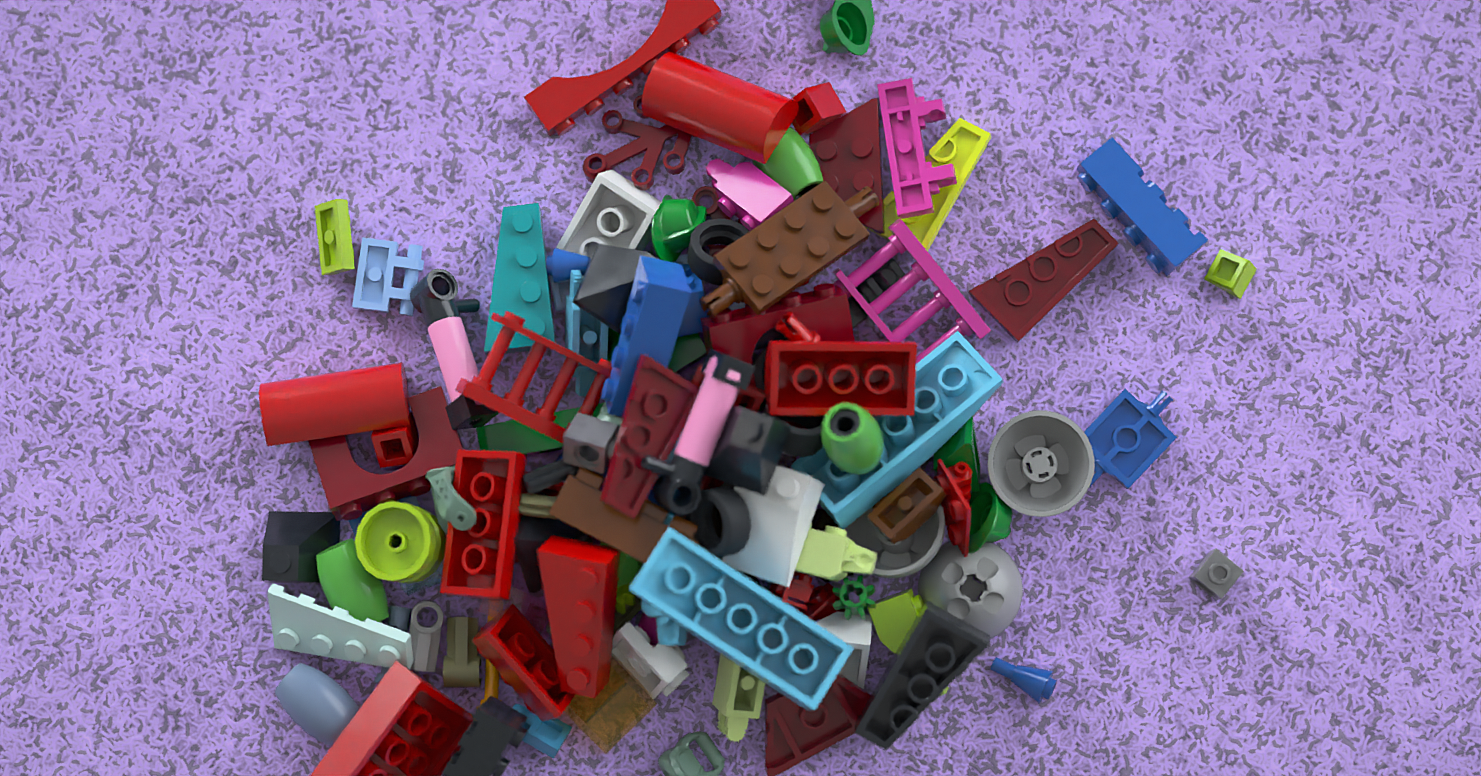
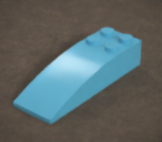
M957 331L916 364L914 415H872L877 421L883 436V453L879 463L872 471L857 475L841 470L830 460L824 446L815 455L800 457L791 464L793 471L812 476L824 484L818 504L838 527L844 530L925 463L980 409L1004 381Z
M670 527L629 588L630 591L682 628L807 711L816 709L854 649Z

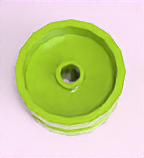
M391 501L379 504L365 514L357 528L355 546L358 559L365 570L379 579L411 584L423 581L436 572L444 559L446 538L445 532L435 515L422 507Z

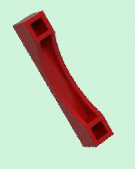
M667 0L664 12L653 33L626 60L610 69L592 75L571 78L551 77L524 96L525 102L549 136L556 132L559 136H562L576 125L574 120L580 115L586 113L590 116L600 110L605 105L603 99L613 92L616 96H619L630 89L634 84L632 82L633 78L642 72L645 76H648L662 55L667 52L680 54L691 45L689 39L699 32L702 36H705L716 29L720 24L718 19L721 18V9L714 0Z

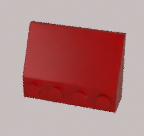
M395 661L310 776H441L454 753L460 750L461 746L458 743L464 732L473 722V714L416 673Z

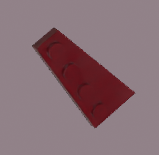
M1092 219L1040 251L1026 257L1021 262L1000 272L983 284L969 290L968 294L1018 343L1119 243L1095 219Z

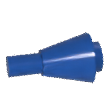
M554 248L553 255L547 256V275L553 276L554 283L570 280L571 270H580L581 275L584 276L591 259L588 256Z
M995 657L990 668L991 671L1011 679L1012 683L1038 703L1043 698L1049 700L1057 684V680L1052 678L1054 671L1022 665L1015 666Z

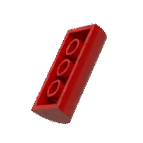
M674 52L665 53L655 63L646 80L642 95V111L644 116L763 164H766L800 111L797 101Z
M769 341L765 361V396L769 415H827L833 407L848 403L862 407L871 415H914L917 343Z
M403 362L261 383L259 386L260 412L267 447L410 425L408 381Z
M457 449L453 488L474 509L476 522L468 530L456 529L448 522L440 593L476 599L510 600L516 551L514 537L519 526V503L523 494L522 480L526 469L527 455L508 451Z

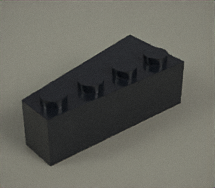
M926 600L857 718L854 733L887 750L919 718V715L931 703H934L945 688L956 677H959L980 653L982 654L990 646V636Z
M490 696L477 708L472 717L474 719L464 732L458 743L461 746L460 750L456 751L449 760L442 776H502L510 763V760L505 757L511 746L517 749L528 732L523 727L528 717L497 698Z

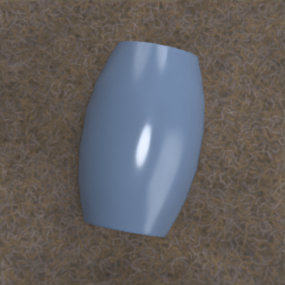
M303 663L297 664L282 679L274 691L285 712L301 729L319 742L331 747L360 709L350 694L333 678Z

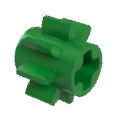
M859 575L857 581H849L845 577L843 578L844 584L841 589L837 587L832 589L833 594L840 597V600L836 601L833 607L835 610L844 608L847 621L850 620L852 615H859L864 620L866 609L868 607L876 608L875 601L868 598V596L875 593V587L870 585L865 588L862 575ZM855 592L859 596L860 602L854 604L852 600H849L848 594Z

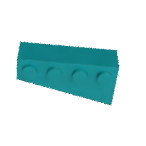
M539 203L503 207L484 352L487 356L503 326L490 319L493 312L504 316L505 312L509 311L526 320L523 327L557 343L550 282L546 270L547 256ZM516 332L505 354L530 351L535 341Z

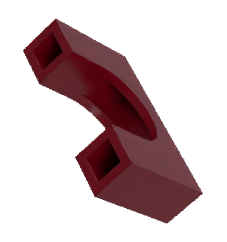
M824 283L813 287V291L800 294V292L793 291L759 315L748 304H745L744 308L736 310L726 308L713 319L709 317L700 318L706 352L708 354L711 348L752 365V354L757 341L765 332L775 327L779 319L788 324L783 315L790 311L794 313L795 317L808 330L816 331L821 337L820 341L855 342L847 294L838 285ZM752 374L749 384L756 387L754 374ZM744 394L739 405L747 403L750 396Z
M441 386L408 397L419 432V444L410 462L395 472L375 474L359 467L356 464L347 435L308 440L329 508L337 521L356 519L363 512L373 509L379 504L391 501L397 502L398 499L409 495L420 496L426 494L431 489V483L426 478L429 470L456 465L457 449L464 450L458 430H452L445 409L449 403Z

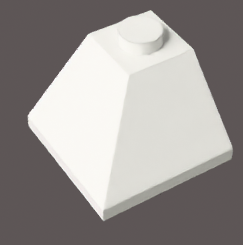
M837 611L816 623L854 648L839 673L864 689L871 644V615H865L864 620L859 615H852L850 620L847 621L845 612Z

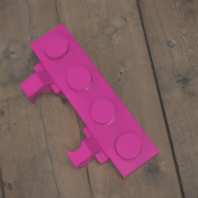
M912 78L877 84L897 215L899 219L934 213L932 195L940 193L939 188L957 184L953 164L932 167V163L926 162L921 130L926 129L925 122L932 123L946 119L942 98L925 102L924 96L916 97Z

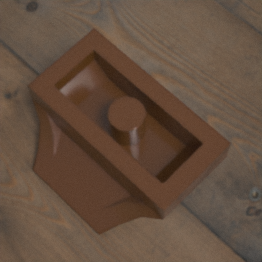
M919 467L890 493L873 505V511L867 515V518L894 545L909 538L933 516L946 495L944 490Z

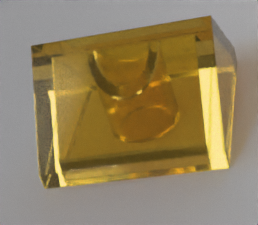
M611 656L609 683L596 698L576 694L564 712L607 754L657 703Z

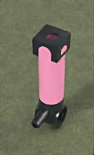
M437 268L429 272L411 289L410 300L414 308L423 314L451 400V403L445 409L452 430L480 428L497 416L499 412L455 391L461 377L471 382L474 376L478 377L479 375L460 313L478 312L480 303L476 298L455 300V296L458 293L457 281L450 272Z
M711 348L709 349L700 371L706 374L670 463L650 455L644 456L641 461L643 469L661 475L654 483L653 488L654 498L658 504L679 515L690 514L697 508L701 499L699 487L739 389L746 391L755 370L754 366ZM681 486L680 495L673 500L675 490Z

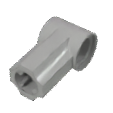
M432 600L418 602L411 612L409 629L413 652L411 670L436 671L443 612L441 607ZM423 607H431L437 612V620L431 626H423L417 621V613Z

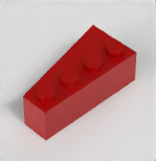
M552 535L537 550L560 689L563 692L596 698L609 683L620 551L612 547Z

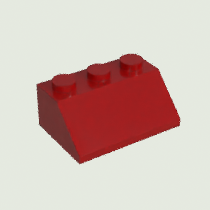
M513 603L487 622L471 640L476 645L479 654L490 661L500 673L502 680L518 693L527 709L535 713L541 721L558 718L576 695L561 691L554 650Z

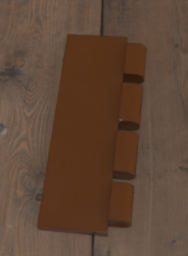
M582 467L575 478L570 475L568 476L549 511V515L644 564L669 527L694 544H698V541L693 539L698 530V525L675 514L669 526L665 525L664 522L670 511L648 499H645L635 519L628 518L600 501L602 494L600 489L605 481V477Z

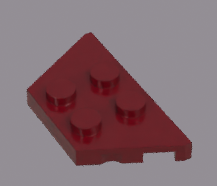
M876 98L867 101L810 134L809 147L820 166L823 181L829 184L842 201L845 202L865 186L872 189L868 196L875 193L878 197L879 205L875 208L873 207L857 219L863 226L873 229L876 233L884 234L879 101Z
M838 673L815 710L807 711L780 692L765 699V771L767 775L776 776L853 735L855 722L871 694Z

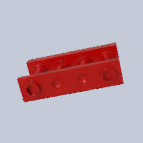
M506 311L504 316L493 312L490 319L503 325L478 377L474 376L471 382L461 377L455 391L564 444V434L571 423L569 422L566 428L554 423L557 417L554 413L579 363L597 372L578 413L592 417L601 399L604 381L606 378L610 379L612 372L611 362L600 358L597 364L523 327L525 319L509 311ZM518 332L535 342L510 392L506 391L504 396L501 397L490 392L493 387L490 383L515 333ZM547 348H550L566 356L542 407H537L535 413L523 408L525 400L522 398Z

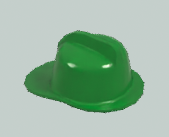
M834 0L833 6L822 15L819 22L820 33L824 40L823 51L826 54L835 52L838 54L852 53L862 56L868 51L875 24L872 0Z
M670 195L664 196L653 217L651 229L652 243L655 253L660 260L675 263L681 252L689 248L692 232L698 225L705 222L707 208L705 206H696L692 200L686 198L673 199Z
M985 482L980 484V491L971 492L970 497L971 518L968 553L970 554L977 552L985 542L993 543L1006 539L1011 533L1012 508L998 496L992 484Z

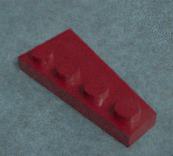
M640 354L600 501L631 519H635L659 475L643 469L641 466L642 458L650 455L663 461L667 460L685 427L700 390L647 355Z

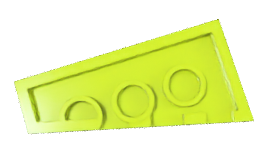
M961 118L938 140L925 157L926 162L932 163V167L953 164L957 184L939 188L940 193L932 195L934 213L901 219L927 252L991 139V133ZM891 191L883 199L885 233H876L887 240L893 235L888 227L899 219L894 191Z

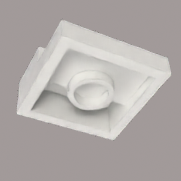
M627 622L613 637L612 656L653 700L660 693H663L666 697L669 696L690 675L685 670L688 664L684 661L685 656L677 646L660 645L659 643L653 648L649 644L650 638L646 632L640 627H634L630 622Z

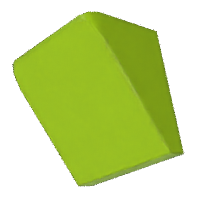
M1220 249L1204 280L1241 299L1257 268L1250 260Z

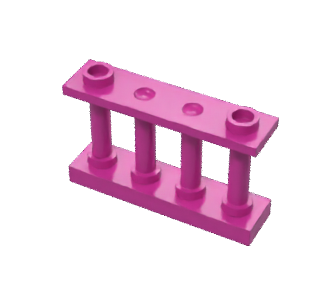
M897 219L888 227L893 233L888 238L890 242L847 277L839 268L833 272L838 278L833 284L838 285L847 294L848 298L852 296L889 342H902L943 307L945 309H948L950 306L953 307L960 316L955 320L957 324L917 356L916 364L957 331L963 337L965 335L969 337L974 333L979 339L991 331L901 219ZM907 251L915 261L911 265L912 269L868 304L856 287L897 253L902 255ZM927 279H930L937 288L933 293L934 297L893 331H890L878 315L920 280L925 282Z

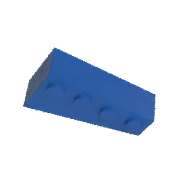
M1113 137L1083 160L1077 167V171L1080 173L1077 179L1089 193L1094 190L1103 200L1100 203L1102 210L1110 219L1113 220L1116 217L1125 226V229L1122 230L1124 236L1133 246L1141 245L1148 254L1145 257L1146 262L1157 274L1162 271L1166 276L1170 275L1198 252L1208 241L1201 231L1194 235L1189 230L1188 217L1179 208L1177 210L1173 207L1169 209L1165 204L1167 199L1164 192L1156 183H1153L1151 180L1145 183L1141 179L1144 175L1142 168Z
M642 255L639 257L626 314L622 322L619 343L612 355L610 379H605L601 397L606 402L608 414L623 417L640 354L647 355L668 368L691 294L682 264Z

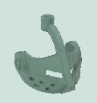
M455 466L432 469L426 474V478L431 483L436 516L446 534L448 522L459 530H468L476 522L474 509L456 493L451 485L454 481Z

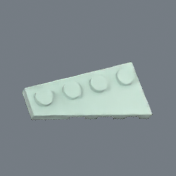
M274 583L267 591L274 648L391 668L395 661H398L408 669L412 666L411 634L369 618L364 622L359 621L348 614L349 611L336 606L332 611L314 604L315 599L301 594L299 598L284 593L285 587Z

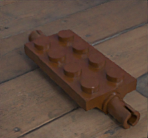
M823 181L714 255L712 262L723 275V285L699 300L701 309L704 312L709 309L710 311L706 315L713 319L732 304H740L742 302L748 304L759 315L868 240L870 233L857 218L879 205L877 195L873 193L871 196H868L872 189L865 186L861 191L844 202L829 184Z

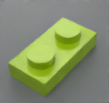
M334 199L315 205L322 275H335L355 269L348 200Z

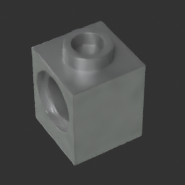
M577 412L564 434L563 462L604 474L611 462L618 437V424Z
M1213 549L1189 576V579L1217 601L1225 596L1244 570L1218 549Z

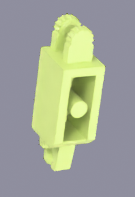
M811 522L795 572L836 582L847 577V573L872 575L877 553L856 545L855 541L846 537V530L826 526L823 532L811 529L813 524Z
M720 653L712 704L719 710V721L717 722L719 731L726 735L730 741L739 742V740H743L742 738L747 733L745 730L748 727L749 718H760L765 683Z

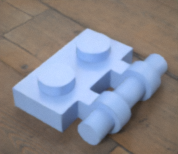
M362 237L352 307L360 310L389 313L390 301L399 300L401 301L399 315L413 316L414 306L410 300V292L418 283L419 272H423L424 261L421 260L423 247L410 244L407 257L397 256L398 242ZM395 268L405 270L403 289L393 287Z

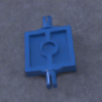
M1125 388L1084 431L1094 454V475L1089 486L1090 488L1105 473L1113 476L1121 485L1129 489L1177 438L1164 425L1159 416L1173 401L1168 396L1159 405V402L1167 395L1165 391L1162 390L1148 405L1138 401Z

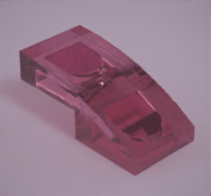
M512 586L509 601L482 600L478 611L493 618L513 603L538 633L546 639L548 635L546 626L549 622L546 601Z

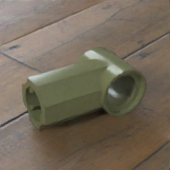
M447 617V655L444 656L443 661L444 688L481 687V678H479L481 655H478L476 645L471 641L479 632V618Z

